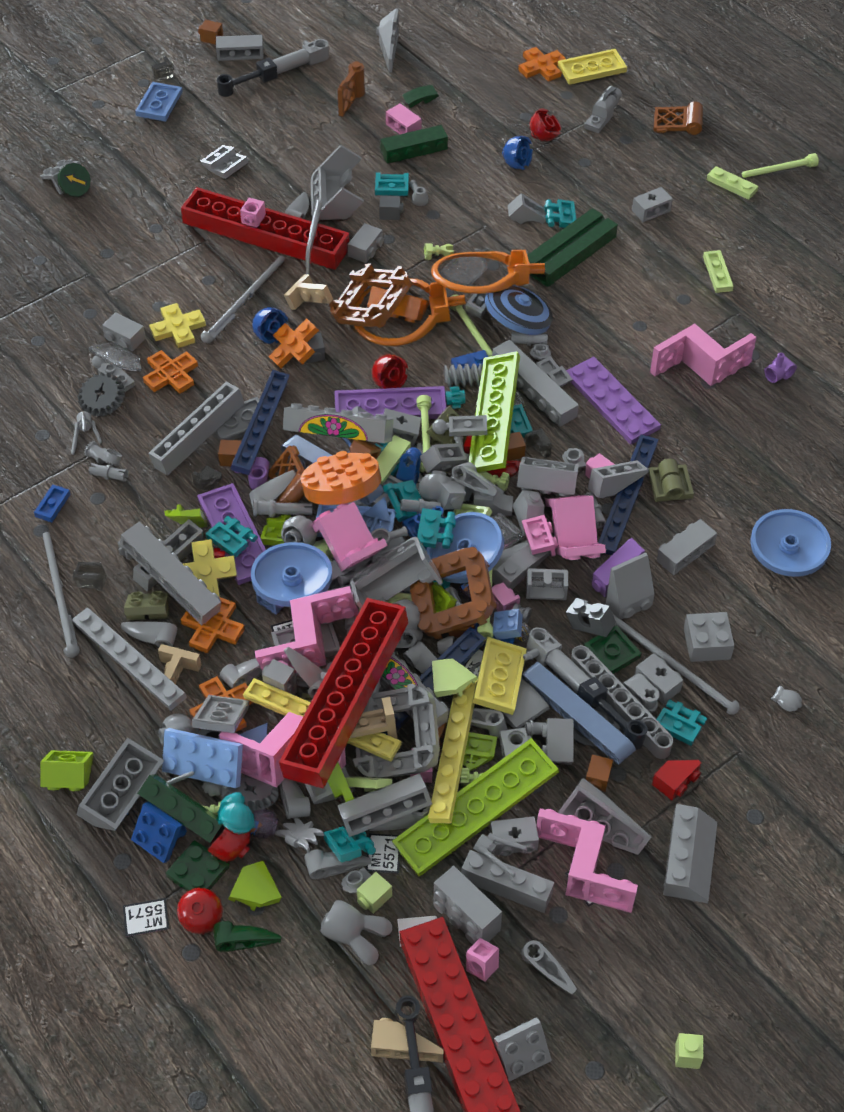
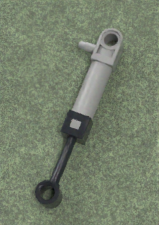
M317 39L310 43L304 40L301 50L273 60L269 57L256 62L257 71L232 79L228 74H222L217 77L218 94L222 97H228L233 94L235 85L259 77L266 83L278 78V74L308 63L311 66L326 61L329 58V43L325 39Z
M533 628L529 634L526 645L527 653L523 655V659L527 661L535 658L543 666L548 665L593 709L600 707L623 729L624 735L633 743L635 749H640L648 731L646 724L640 720H630L627 722L605 701L608 689L596 677L590 678L567 657L561 651L562 645L547 630Z
M406 995L398 1000L395 1009L396 1020L405 1025L411 1069L405 1070L404 1073L406 1097L409 1100L410 1112H434L429 1067H420L414 1026L419 1016L420 1004L415 997ZM409 1006L413 1009L414 1013L406 1015L402 1012L401 1008Z

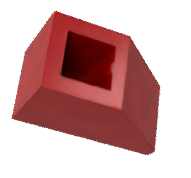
M699 760L667 761L654 774L652 786L670 800H673L677 795L682 796L688 788L687 785L691 781L694 783L701 775L700 767L702 762Z

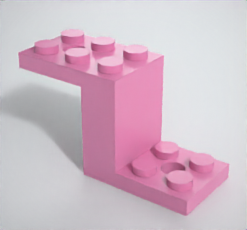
M693 324L654 347L650 373L656 376L683 361L712 386L751 363L756 336L750 333L724 349L700 327Z
M577 495L545 499L546 506L551 507L554 536L558 543L556 554L561 555L565 559L578 560L581 559L580 556L597 558L600 557V553H606L605 545L597 542L593 496Z
M355 502L340 504L333 512H330V510L325 511L313 521L312 527L315 533H322L341 572L376 555L388 546L384 538L379 541L377 538L373 539Z
M343 587L290 600L295 642L255 651L256 660L262 671L273 659L294 668L284 652V649L287 647L297 651L318 667L326 665L321 624L358 615L359 607L355 602L351 587Z
M288 712L261 743L240 736L237 733L221 732L219 738L243 744L241 773L277 788L285 779L283 778L279 761L303 717ZM345 748L338 760L341 770L346 765Z
M540 808L536 826L538 837L576 848L568 875L565 895L632 913L638 885L633 884L629 880L611 878L606 874H595L605 825H601L597 821L582 820L574 815H563L552 809L544 810Z

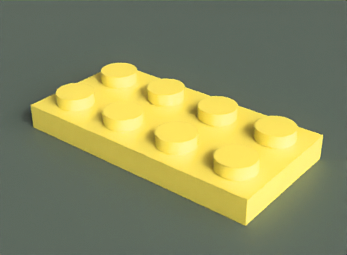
M616 49L558 61V68L562 71L569 85L627 72V66Z
M487 637L472 703L513 715L525 661L523 655L526 654L527 649Z

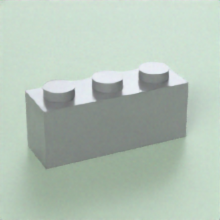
M216 36L217 61L264 59L263 36Z
M699 519L697 522L689 524L682 533H677L670 542L664 543L659 547L657 562L674 576L715 545L717 532Z

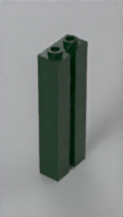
M594 208L590 209L527 255L529 263H545L544 274H530V276L546 287L551 286L616 238L618 224L609 218L604 219L603 214Z

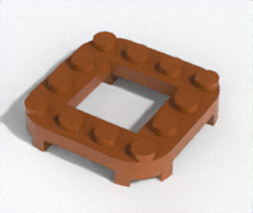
M370 263L365 264V268L356 273L353 270L349 274L352 279L338 300L330 302V311L337 323L365 327L377 326L381 328L412 286V282L401 266H397L395 270L374 269ZM368 286L389 288L378 304H371L369 308L354 307Z
M475 547L463 548L431 559L438 569L441 578L466 570L471 602L436 613L432 592L433 581L431 583H422L419 579L410 585L412 602H414L420 612L418 627L423 633L435 639L443 638V633L479 623L481 626L486 624L487 619L497 607V603L493 598L489 577V563Z

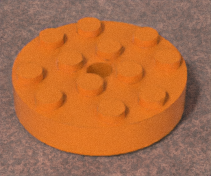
M340 451L333 456L319 457L317 462L304 470L301 475V483L304 495L309 501L321 505H339L359 500L375 491L381 483V473L378 461L369 453H347L346 451Z

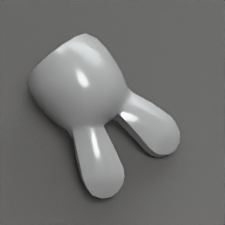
M336 900L331 910L323 918L320 932L323 936L333 941L348 944L363 963L373 965L378 960V951L360 933L362 930L378 936L386 937L392 931V924L385 917L363 915L352 905L342 900Z

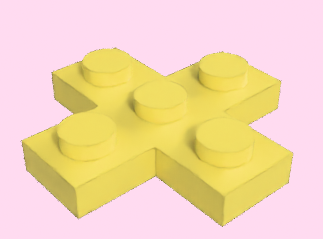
M175 303L160 308L164 318L163 321L149 325L155 341L173 336L178 348L195 343L191 330L206 326V322L200 310L182 314L178 304Z
M211 539L191 542L194 562L184 563L183 565L188 566L198 580H203L207 588L220 597L218 579L237 576L235 557L215 558Z

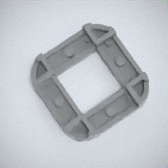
M408 684L406 688L372 694L363 713L383 709L381 698L390 697L394 713L413 710L416 747L411 751L396 753L392 762L356 747L357 758L353 759L355 767L367 777L387 779L421 773L435 767L438 763L440 747L436 703L432 694L414 684Z

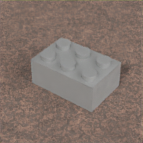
M522 457L517 487H521V490L532 491V489L540 490V493L543 494L557 492L560 496L570 497V495L575 494L579 464Z
M454 865L434 882V907L439 913L447 915L450 923L456 929L460 928L471 944H474L479 938L489 942L500 932L502 911Z

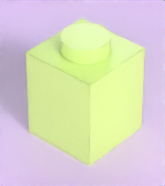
M377 872L357 889L358 904L365 910L369 909L373 914L392 897V885Z
M679 1033L675 1044V1067L700 1069L703 1061V1035Z

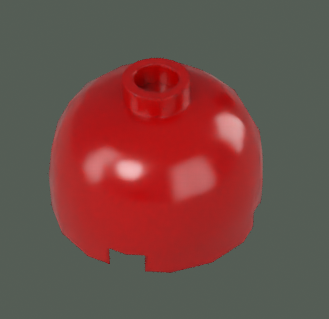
M540 108L530 120L531 135L540 141H551L561 133L559 132L561 126L554 115L550 116L547 114L548 110Z
M386 354L375 361L372 367V378L375 384L382 389L401 388L408 376L405 374L408 365L403 358L397 355Z
M225 828L223 833L209 847L208 851L217 859L226 862L233 861L237 857L242 859L250 849L247 847L250 841V831L245 834H236Z
M194 888L187 891L181 897L177 906V916L180 924L187 931L193 934L204 935L212 932L213 926L221 922L223 906L220 898L213 891L207 888Z

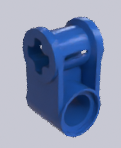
M411 447L401 456L396 475L397 479L403 482L413 480L415 485L417 484L420 475V456L422 455L419 449Z

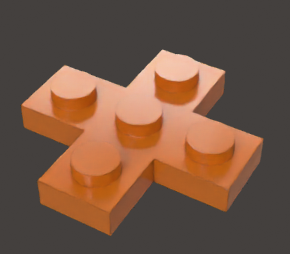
M537 47L523 51V57L527 62L520 64L518 70L526 78L540 73L549 82L561 77L562 71L557 68L558 61L565 60L566 58L558 50L544 55Z
M307 318L294 331L284 323L273 334L281 344L268 357L280 369L293 356L303 365L315 353L307 342L319 330Z
M162 350L147 358L148 364L154 371L145 375L143 382L153 392L167 384H170L179 394L194 386V380L187 373L198 367V361L187 351L173 360Z
M219 597L221 600L220 612L203 625L186 611L181 618V624L196 630L189 641V646L208 653L217 638L236 645L245 630L243 624L229 619L236 609V603Z
M218 676L199 685V690L205 699L208 695L247 700L243 696L248 688L246 682L226 691ZM202 704L189 709L192 718L195 717ZM244 718L235 732L247 727Z

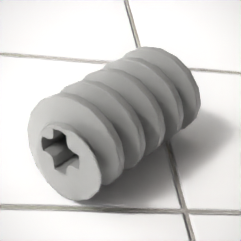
M475 363L472 364L471 369L468 364H465L464 369L461 364H458L457 369H455L454 365H451L449 370L444 365V380L449 388L452 383L455 386H459L460 382L463 387L466 386L467 382L473 387L474 381L480 386L481 363L478 368Z

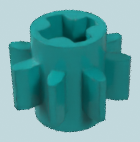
M458 386L450 387V391L445 392L446 405H451L452 409H459L461 404H465V392L460 390Z

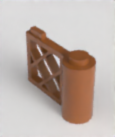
M358 61L352 62L348 66L349 74L338 88L339 116L342 117L354 100L365 94L364 65Z
M691 102L688 106L655 107L654 132L687 131L691 135H697L702 131L703 105L701 103ZM677 112H684L679 116L675 114ZM658 113H666V114H665L664 116H661V115H659ZM669 117L674 118L671 121L667 120ZM679 121L683 125H675V123ZM661 122L665 123V125L657 126Z
M289 445L268 472L272 480L276 478L275 473L279 468L278 476L285 473L286 467H288V472L294 470V467L298 470L290 484L278 496L277 503H299L304 496L301 475L305 469L298 457L300 453L294 445ZM291 455L290 462L287 464V459Z

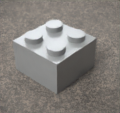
M727 612L686 614L683 629L690 662L731 659L734 641Z

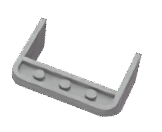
M340 145L314 171L311 177L312 217L317 200L323 202L319 220L350 218L353 212L364 202L362 198L344 188L352 180V169L360 162L361 156Z
M412 537L356 573L350 580L354 599L360 610L367 598L386 602L419 579L422 583H431L436 580L440 585L443 582L438 569L417 537Z

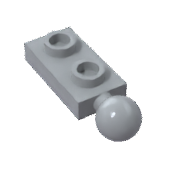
M101 354L93 357L92 364L97 368L99 375L101 372L103 374L110 373L115 375L123 383L125 392L135 386V381L114 361L111 360L107 363L105 356Z
M487 415L450 416L449 423L438 419L434 421L432 429L436 434H443L446 430H449V436L487 435Z

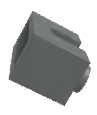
M576 598L566 611L571 627L575 630L607 637L616 624L609 605L600 603L590 605L587 600ZM583 619H588L591 625L585 623Z

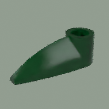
M221 921L213 926L215 948L220 952L243 950L281 942L279 934L259 927L233 925L230 921Z

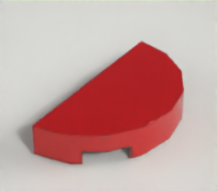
M506 461V468L486 472L492 476L494 474L498 475V478L505 472L511 478L519 471L520 461Z

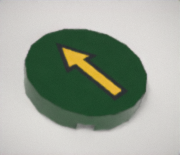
M70 163L60 169L57 181L63 193L68 196L77 197L84 195L88 191L91 178L84 166L78 163Z

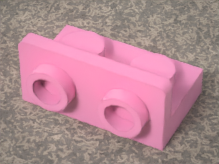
M545 515L522 520V526L532 555L550 551L551 556H556L555 548H558L557 539L555 536L552 537L551 522L546 521Z

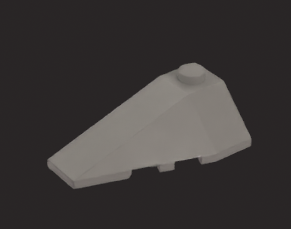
M395 8L380 21V26L376 29V36H379V44L389 72L393 70L399 37V8Z
M527 540L503 550L499 561L493 567L492 582L494 584L504 582L508 588L514 589L527 576L528 568L535 569L551 554L550 551L532 555Z
M582 778L558 812L563 815H574L586 821H597L601 825H605L604 842L637 855L651 838L646 831L603 792L584 778Z

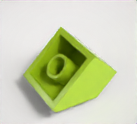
M51 750L40 762V787H47L48 790L69 788L70 791H80L84 789L89 783L93 752Z

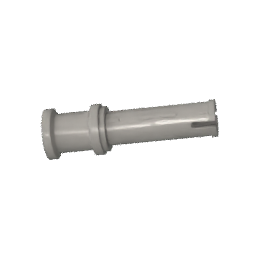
M253 499V517L257 515L273 517L275 514L312 516V503H275L273 500L257 501V499Z

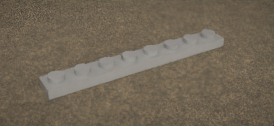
M88 607L72 619L77 628L170 711L187 698L184 691Z

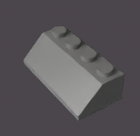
M127 738L79 804L76 815L95 827L116 831L140 795L137 793L148 776L156 774L164 760Z
M676 804L663 895L708 903L717 821L697 807Z

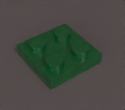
M617 625L612 628L607 637L598 635L584 643V646L589 648L612 674L640 659L642 655Z
M194 840L165 874L167 878L186 891L194 888H207L210 890L229 869V863L217 859L207 848Z

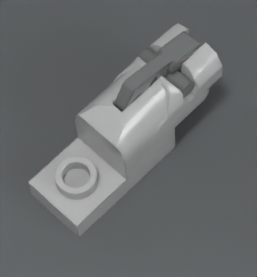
M609 86L604 91L599 100L594 104L592 115L585 122V129L599 133L613 117L614 108L622 96L619 88Z

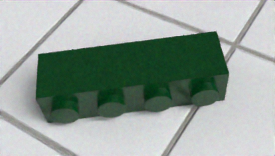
M442 125L382 138L380 139L381 154L388 164L448 150V136Z
M156 774L149 775L137 793L209 843L214 842L225 827L223 824L219 825L217 815Z

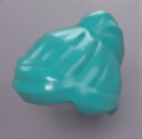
M240 792L229 794L221 801L218 810L219 825L223 824L233 833L245 834L255 827L256 822L250 808L244 804L245 797Z

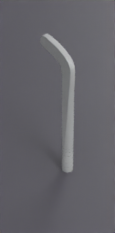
M321 200L316 201L306 249V274L311 273L310 256L323 204Z

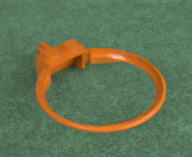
M512 250L511 255L499 251L462 252L445 256L436 261L432 266L431 274L437 283L448 289L463 293L485 294L505 290L514 284L517 286L529 284L530 274H544L545 263H529L526 250ZM459 257L489 258L509 266L507 267L508 275L487 286H465L450 282L439 274L438 267L444 261Z
M410 279L412 285L423 289L430 295L431 315L415 332L401 338H382L371 334L363 326L354 325V327L363 338L372 343L383 346L406 345L427 335L436 323L450 321L449 307L465 305V295L447 297L446 287L437 282H432L429 285L423 280ZM372 287L363 292L354 307H360L364 297L371 292Z

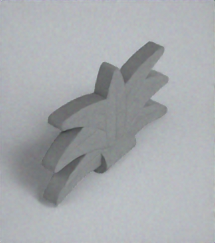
M293 818L295 823H284L283 827L286 830L274 832L276 836L285 838L287 844L295 848L300 846L307 853L310 852L308 842L318 845L316 836H324L322 830L312 828V821L303 824L298 818Z

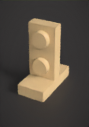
M304 274L284 294L292 310H296L304 301L330 304L333 300L328 286L313 284L310 275Z
M163 644L158 649L160 662L166 663L164 675L174 684L177 683L183 668L199 672L202 666L200 654Z
M390 697L381 698L383 709L362 713L349 739L387 731L388 736L397 739L395 717Z

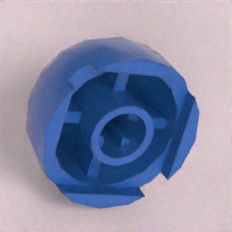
M515 136L505 144L502 154L505 162L511 168L524 170L525 165H530L533 150L529 146V144H532L529 137Z
M267 307L256 313L252 323L256 337L268 344L278 343L279 341L276 340L273 334L288 321V317L277 308Z

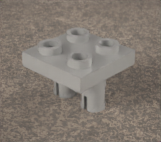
M537 1017L494 1038V1045L497 1047L501 1064L509 1082L552 1061L541 1022Z

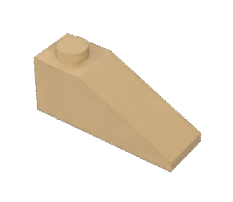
M390 1018L374 1020L371 1056L410 1060L405 1026ZM416 1033L419 1060L443 1063V1049Z

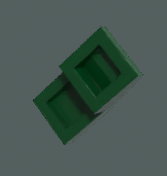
M433 85L421 86L402 95L409 108H412L421 101L427 104L439 97Z

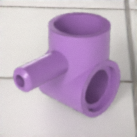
M778 353L772 364L764 369V374L771 383H776L782 378L785 380L790 378L795 373L797 365L789 360L784 353Z
M263 457L256 458L248 475L249 486L252 490L268 482L270 463Z

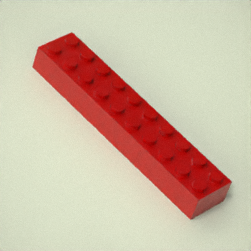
M198 187L195 188L181 207L184 224L306 261V249L312 221L265 208L266 215L258 227L242 224L240 210L245 201ZM318 224L310 262L336 270L348 251L349 233Z
M371 598L365 600L279 761L283 778L324 789L409 623L405 606Z
M440 917L401 930L400 944L438 1046L443 1049V1059L463 1112H520L444 918Z

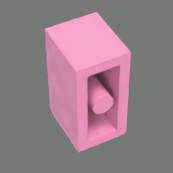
M398 104L386 111V125L398 134L422 129V119L402 104Z

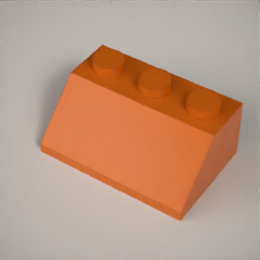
M372 286L367 307H370L371 304H378L388 289ZM406 294L391 317L398 318L403 316L405 321L415 323V320L421 321L430 302L427 299Z

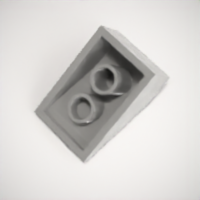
M646 552L611 568L606 605L611 607L612 613L621 620L630 618L635 613L647 610L653 605L655 593Z

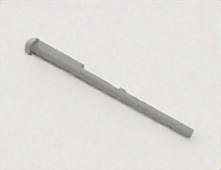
M282 255L276 259L208 332L203 331L201 333V340L204 343L213 342L236 317L235 312L245 303L249 296L252 297L254 292L285 261Z
M49 532L43 533V540L67 646L64 648V654L67 657L73 658L79 654L80 649L77 645L71 615H68L62 590L63 584L59 576L51 536Z
M614 615L615 626L617 625L650 652L664 659L669 666L726 707L727 714L734 715L739 711L740 705L737 700L733 702L728 700L669 656V654Z

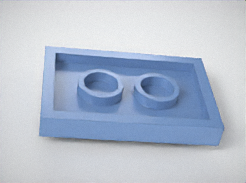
M152 82L135 110L136 116L166 122L183 92L182 87Z

